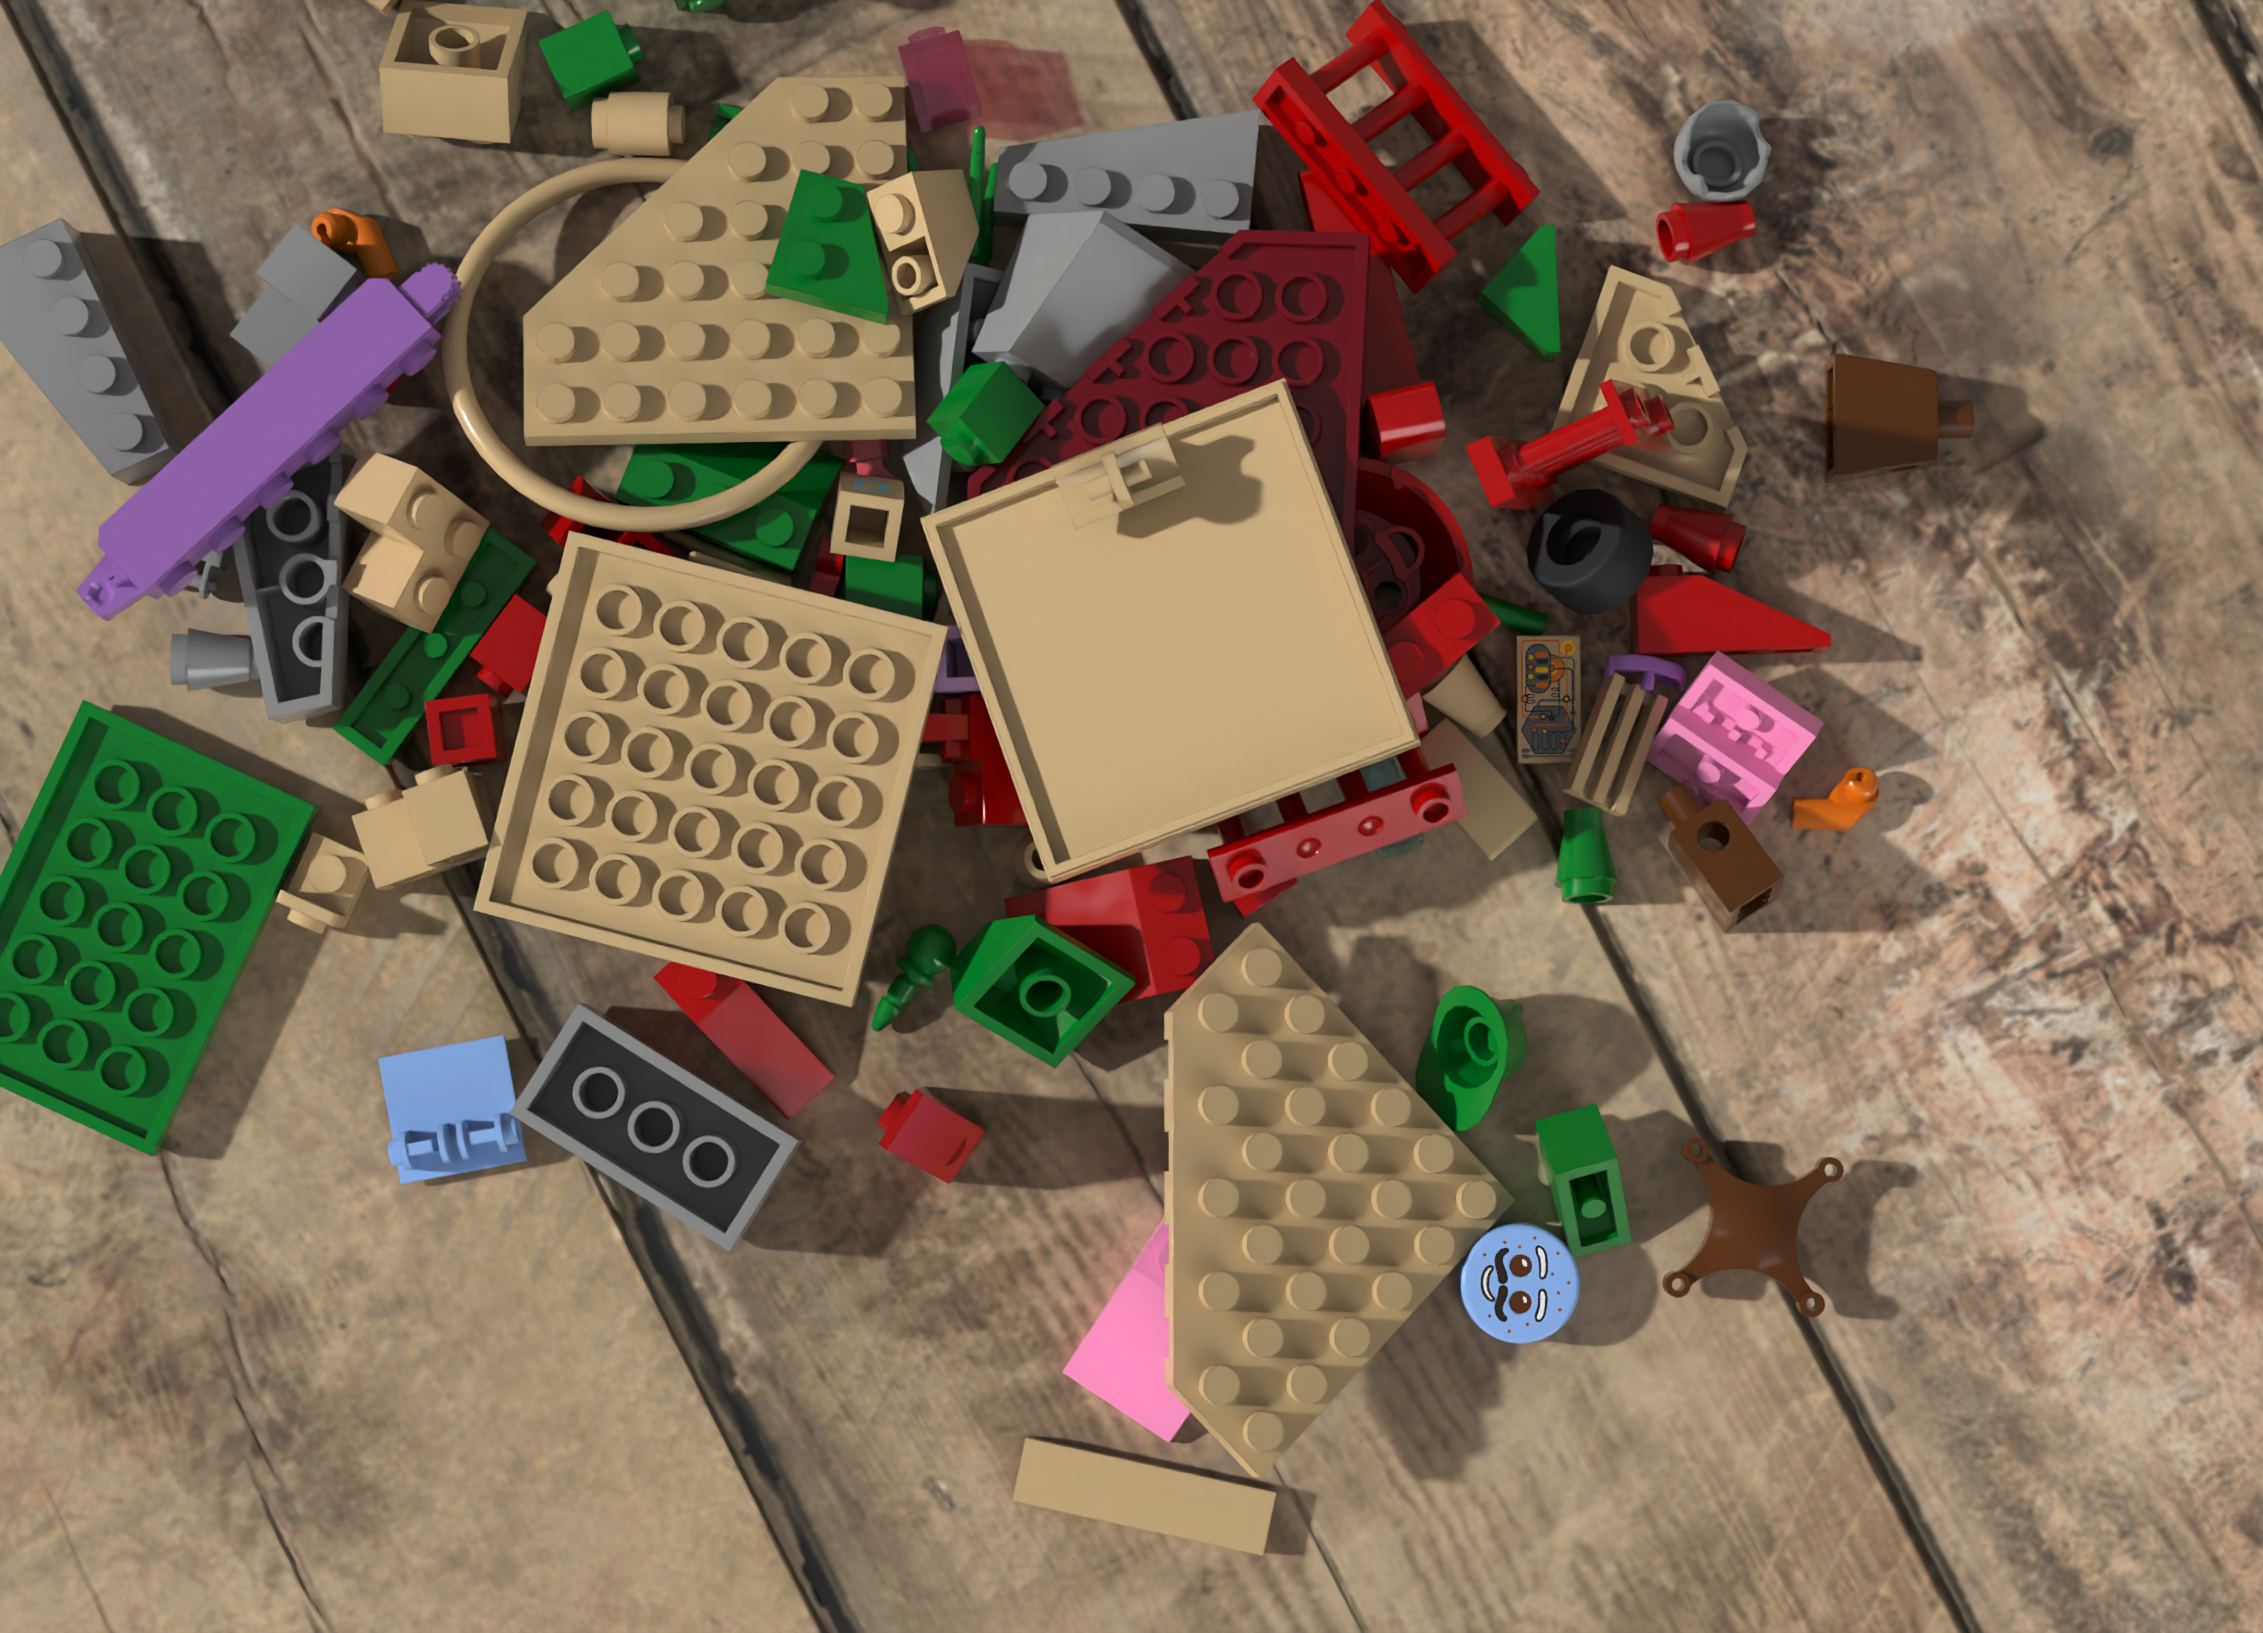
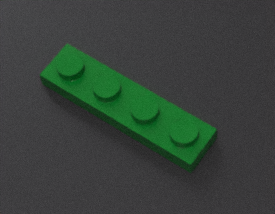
M488 526L432 633L429 634L409 626L333 727V730L383 767L388 768L426 718L424 701L441 698L471 658L469 656L512 597L515 594L518 595L540 564Z

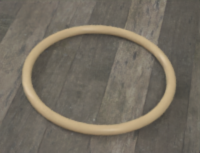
M649 156L600 161L566 171L525 192L505 207L485 227L471 245L456 273L457 281L462 283L460 285V288L463 290L460 293L461 299L456 301L457 305L452 304L451 310L443 317L441 331L442 369L452 407L466 436L491 468L519 493L552 512L590 526L624 532L654 533L690 529L726 519L754 506L776 492L805 466L823 443V441H792L776 459L742 483L713 496L670 506H625L597 501L575 494L533 471L501 441L478 403L471 382L467 360L468 321L479 284L491 262L503 246L524 225L559 202L580 193L605 186L638 182L665 183L688 162L687 160Z

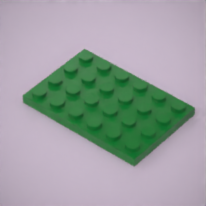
M83 700L0 875V1087L149 1156H156L319 807L89 701Z

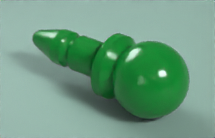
M926 924L918 927L911 933L906 944L907 956L898 957L895 961V964L903 973L897 975L887 989V995L882 996L877 1004L871 1024L874 1031H882L900 1017L903 1012V1006L908 1005L919 990L920 983L928 988H932L935 984L934 975L942 973L949 968V965L956 957L957 945L955 938L945 927L937 924Z

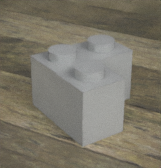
M295 223L256 274L268 286L233 329L230 336L272 368L367 279L350 263L299 224Z

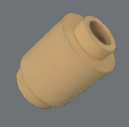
M610 91L608 97H594L591 118L594 148L608 149L610 155L672 156L674 143L684 144L685 107L684 105H674L672 92Z

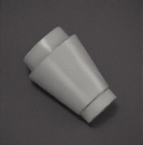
M188 628V634H172V685H187L188 691L249 682L250 680H260L251 640Z

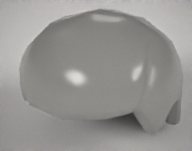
M1732 98L1708 101L1683 123L1674 142L1673 157L1676 170L1690 193L1710 203H1728L1743 199L1763 181L1768 164L1767 158L1770 156L1772 148L1765 141L1759 128L1760 115L1754 108Z

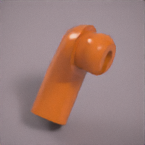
M340 208L329 209L314 218L311 227L312 235L327 247L358 255L368 279L384 278L391 280L400 273L377 221L373 218Z
M1854 767L1847 771L1844 778L1825 799L1793 797L1790 809L1791 828L1833 831L1852 829L1875 805L1879 797L1877 775L1867 767Z

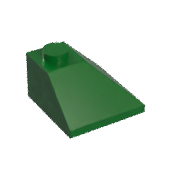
M1035 914L988 921L949 965L955 1010L1053 1068H1056L1136 984L1135 975Z

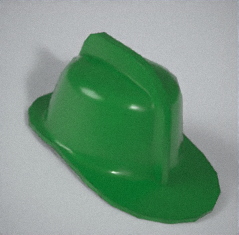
M1472 985L1455 986L1443 995L1420 1053L1416 1070L1417 1094L1453 1132L1468 1131L1482 1122L1493 1104L1501 1082L1516 1073L1527 1056L1528 1040L1525 1026L1520 1019L1522 1005L1513 999L1499 1000L1489 997L1485 991Z

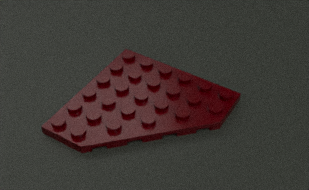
M1239 229L1220 247L1221 251L1195 275L1190 274L1152 309L1153 313L1126 338L1123 336L1094 362L1085 371V375L1058 400L1055 398L1046 406L1002 463L983 464L968 478L967 500L1047 470L1052 465L1157 423L1166 424L1285 378L1355 563L1371 251L1370 234Z

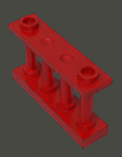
M1375 0L1368 5L1345 34L1353 44L1350 48L1311 75L1307 74L1294 57L1290 58L1273 71L1252 100L1363 233L1370 234L1371 243L1416 295L1431 284L1458 255L1449 241L1491 210L1505 227L1509 226L1539 196L1541 191L1530 180L1526 170L1509 155L1411 38L1402 22L1394 17L1380 0ZM1370 65L1394 94L1350 124L1326 95ZM1411 113L1434 143L1390 173L1367 144ZM1452 162L1475 191L1431 222L1409 196L1408 192Z
M1610 379L1599 384L1608 406L1532 441L1488 435L1465 446L1491 508L1535 510L1557 500L1551 485L1559 482L1558 475L1623 445L1658 452L1671 448L1672 444L1667 432L1674 430L1675 424L1664 399L1660 394L1650 397L1646 388Z
M1418 692L1406 703L1419 738H1422L1430 731L1421 696ZM1418 746L1395 755L1405 775V780L1369 792L1360 769L1335 778L1345 801L1308 813L1300 792H1296L1275 800L1284 823L1247 835L1239 814L1215 823L1223 845L1206 851L1223 902L1235 900L1469 816L1454 763L1430 770L1422 750Z

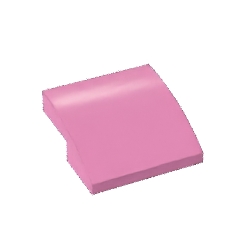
M1717 650L1656 732L1646 761L1679 783L1690 780L1703 800L1709 804L1724 797L1745 825L1748 826L1776 792L1786 773L1817 737L1824 722Z

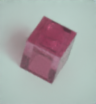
M944 27L927 28L908 37L909 44L898 46L902 67L921 133L982 116L979 98L959 30L946 33Z

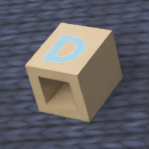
M841 471L831 529L830 553L895 562L905 501L904 481Z

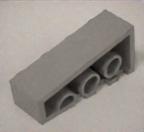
M1260 109L1000 147L993 209L995 225L1023 228L1029 214L1105 210L1148 240L1221 247L1239 229L1249 230Z
M59 218L1 245L0 341L110 476L130 485L163 469L182 450L80 232L64 219Z
M342 439L339 445L322 461L313 465L308 460L290 477L293 482L292 488L281 500L267 509L260 505L242 521L246 527L245 531L232 544L268 719L282 724L345 711L350 594L342 589L341 586L351 569L353 518L335 506L334 502L355 465V449Z

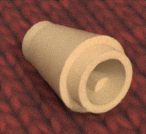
M1466 653L1421 689L1420 692L1423 700L1467 730L1472 731L1479 739L1489 734L1507 713L1499 705V701Z

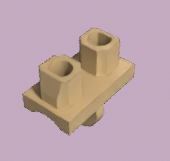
M1161 422L1052 465L1050 468L1075 530L1186 486Z

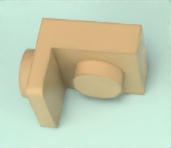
M313 832L288 889L280 890L276 902L291 908L287 920L320 934H323L327 924L333 927L345 928L370 873L364 853Z

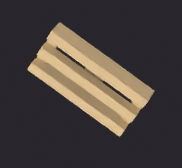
M1613 673L1609 677L1605 676L1561 791L1614 816L1625 815L1669 699L1660 694L1652 695L1645 690H1641V685L1637 683L1629 684L1625 682V677L1617 673ZM1620 696L1625 699L1614 731L1608 739L1603 753V760L1591 789L1585 786L1617 699ZM1641 706L1643 707V709L1639 716L1638 722L1636 724L1629 746L1625 753L1624 759L1622 761L1615 783L1611 790L1610 796L1608 797L1607 793L1611 786L1612 780L1614 778L1615 772L1617 770L1618 764L1620 762L1621 756L1623 754V751L1625 749L1626 743L1628 741L1629 735L1631 733L1632 727L1634 725L1635 719Z

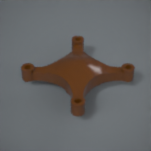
M1698 1137L1686 1139L1682 1143L1681 1154L1683 1158L1693 1163L1706 1185L1710 1206L1709 1223L1703 1242L1695 1255L1680 1269L1670 1271L1664 1276L1662 1281L1664 1291L1676 1298L1683 1297L1688 1294L1692 1284L1706 1275L1721 1270L1748 1269L1766 1274L1784 1286L1796 1301V1307L1801 1314L1808 1317L1819 1316L1824 1311L1825 1301L1819 1293L1812 1291L1803 1278L1797 1261L1796 1235L1801 1215L1808 1201L1825 1184L1834 1183L1842 1177L1844 1172L1842 1163L1833 1157H1822L1818 1159L1813 1169L1793 1181L1776 1185H1758L1743 1181L1724 1170L1711 1156L1709 1145L1704 1139ZM1697 1144L1700 1152L1698 1155L1693 1156L1691 1154V1147ZM1831 1164L1833 1172L1827 1176L1825 1167ZM1679 1278L1681 1286L1679 1289L1674 1290L1672 1282ZM1813 1298L1815 1302L1813 1308L1807 1309V1300Z

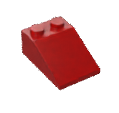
M1192 855L1121 870L1004 899L1008 918L1035 914L1135 975L1136 984L1117 1004L1188 989L1215 961Z

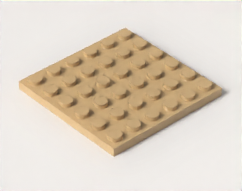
M569 531L473 910L843 1006L854 1007L950 627Z

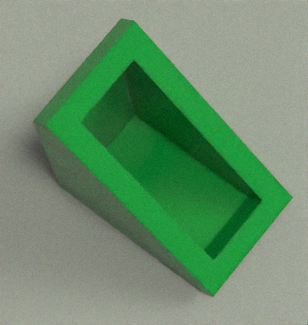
M1542 225L1480 292L1476 301L1484 311L1541 362H1554L1561 352L1554 225Z

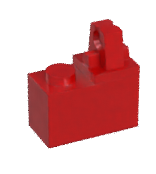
M969 694L940 700V714L928 713L921 742L940 743L942 763H954V776L950 781L948 791L949 803L954 811V827H1029L983 696L980 694Z

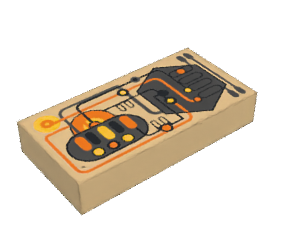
M1580 635L1516 636V764H1572L1581 741Z

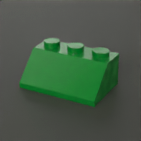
M792 441L636 444L614 499L620 505L652 507L682 504L713 496L742 483L776 459ZM818 449L791 480L754 506L726 519L680 531L799 578L846 460Z

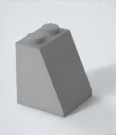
M1105 210L1029 214L972 352L989 363L1005 361L1027 387L1040 394L1039 400L1046 407L1055 398L1058 400L1085 375V371L1123 336L1126 338L1153 313L1152 309L1190 274L1195 275L1197 272Z

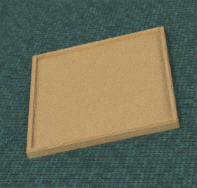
M1285 378L1163 424L1162 426L1186 486L1075 530L1050 468L920 518L1047 879L1051 884L1422 745Z

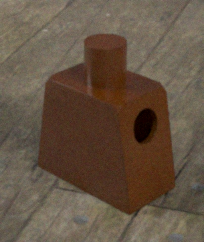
M1835 354L1825 363V483H1839L1925 468L1937 461L1938 439L1971 438L1974 423L1972 401L1938 400V376L1936 371L1847 354Z
M1686 780L1673 787L1658 800V803L1676 827L1670 832L1668 849L1724 933L1778 898L1784 876L1724 797L1707 806L1691 781ZM1710 838L1719 841L1724 848L1718 851H1708L1699 843L1704 839Z

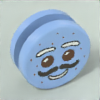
M1508 1222L1491 1227L1461 1259L1457 1278L1458 1292L1466 1313L1483 1331L1505 1342L1518 1344L1532 1343L1551 1336L1568 1321L1578 1301L1580 1276L1572 1253L1557 1236L1533 1224Z

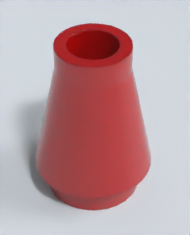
M1745 199L1719 204L1673 203L1669 211L1659 213L1656 219L1658 244L1664 258L1669 263L1681 261L1684 265L1694 263L1741 239L1753 237L1756 229L1753 210Z
M1660 503L1653 517L1649 532L1652 535L1653 541L1664 545L1713 575L1715 570L1730 574L1739 555L1747 526L1734 522V515L1677 508Z

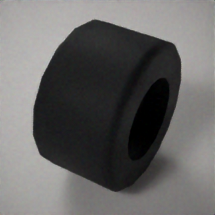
M1599 488L1579 489L1555 501L1542 513L1533 527L1526 550L1528 568L1539 585L1562 605L1581 615L1602 614L1621 606L1638 591L1649 574L1654 554L1652 535L1641 519L1616 496ZM1595 546L1593 551L1587 557H1585L1587 552Z

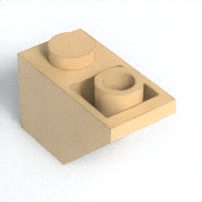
M963 169L914 171L866 192L901 316L914 314L955 296L980 231Z

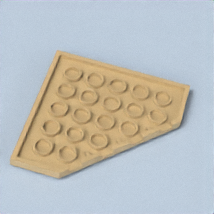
M904 76L777 77L523 316L524 439L526 446L916 439L912 314L907 316H901L866 194L870 190L907 174ZM801 169L864 186L889 304V318L886 325L766 293V280Z
M1257 922L1250 924L1164 1013V1040H1168V1078L1164 1079V1132H1169V1171H1164V1225H1169V1264H1165V1318H1169V1358H1165V1385L1252 1477L1262 1478L1471 1250L1474 1244L1514 1203L1515 1199L1261 923Z

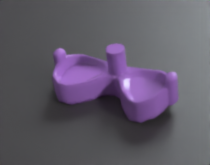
M1637 654L1606 657L1604 668L1606 677L1612 676L1614 672H1643L1641 690L1653 691L1654 681L1667 685H1676L1678 692L1684 691L1687 672L1679 664L1657 657Z

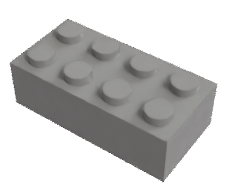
M578 1003L509 1113L728 1251L737 1247L804 1138L596 1008L585 1003Z

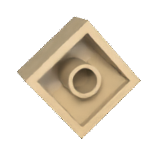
M402 0L379 66L383 133L405 134L415 139L431 137L466 139L476 144L510 143L521 108L529 21L528 10Z

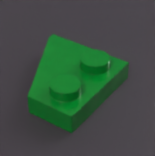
M801 169L766 280L767 294L868 321L887 324L889 304L863 185Z

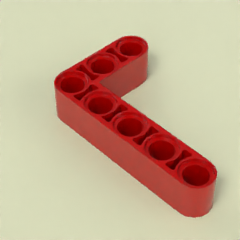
M1309 168L1297 171L1300 193L1310 232L1363 233ZM1371 243L1361 430L1369 459L1397 465L1436 455L1446 437V430L1440 401L1433 381L1420 383L1390 264Z

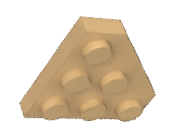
M1611 265L1607 271L1550 432L1608 406L1599 384L1610 379L1646 388L1650 397L1660 394L1675 424V429L1667 432L1672 444L1671 448L1658 452L1623 445L1588 462L1724 511L1728 507L1748 451L1747 444L1738 426L1734 425L1719 394L1721 390L1699 344L1696 345L1680 312L1682 310L1671 286Z

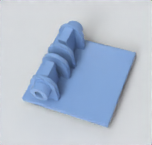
M505 1035L378 1058L393 1139L387 1143L391 1165L398 1167L400 1184L527 1161L521 1122L509 1114L517 1100Z

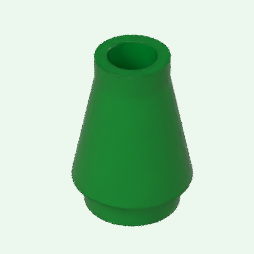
M1598 808L1566 810L1564 812V830L1555 879V887L1561 888L1562 902L1569 904H1596L1610 901L1613 899V886L1618 884L1619 881L1603 827L1602 810Z

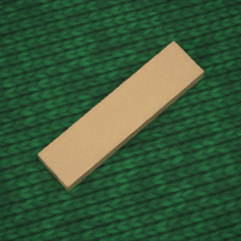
M1026 1436L1012 1501L1263 1556L1277 1492L1268 1488Z

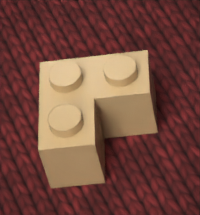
M363 448L334 505L371 532L341 588L375 612L431 634L491 522L418 467Z
M446 764L415 775L418 786L404 791L402 789L391 790L365 800L367 811L351 817L376 889L389 891L487 857L496 815L482 777L462 770V768L454 769L452 764Z

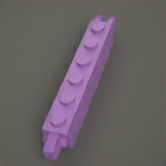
M434 262V264L427 263L426 267H421V272H415L399 288L388 279H367L99 527L98 546L105 552V555L76 590L82 600L100 618L109 621L146 595L157 600L164 593L168 597H172L189 585L198 573L193 566L212 549L219 553L231 546L245 531L246 527L242 521L258 506L261 505L264 509H267L281 500L293 486L290 477L308 460L314 465L326 458L341 441V437L337 433L356 416L359 420H364L375 413L389 397V393L385 389L402 373L405 372L407 376H412L431 361L437 352L433 345L442 337L433 326L451 310L452 304L457 305L456 301L461 299L460 293L463 292L460 288L462 283L457 281L458 277L452 274L449 267L445 268L446 266L443 263L441 265H438L437 262Z

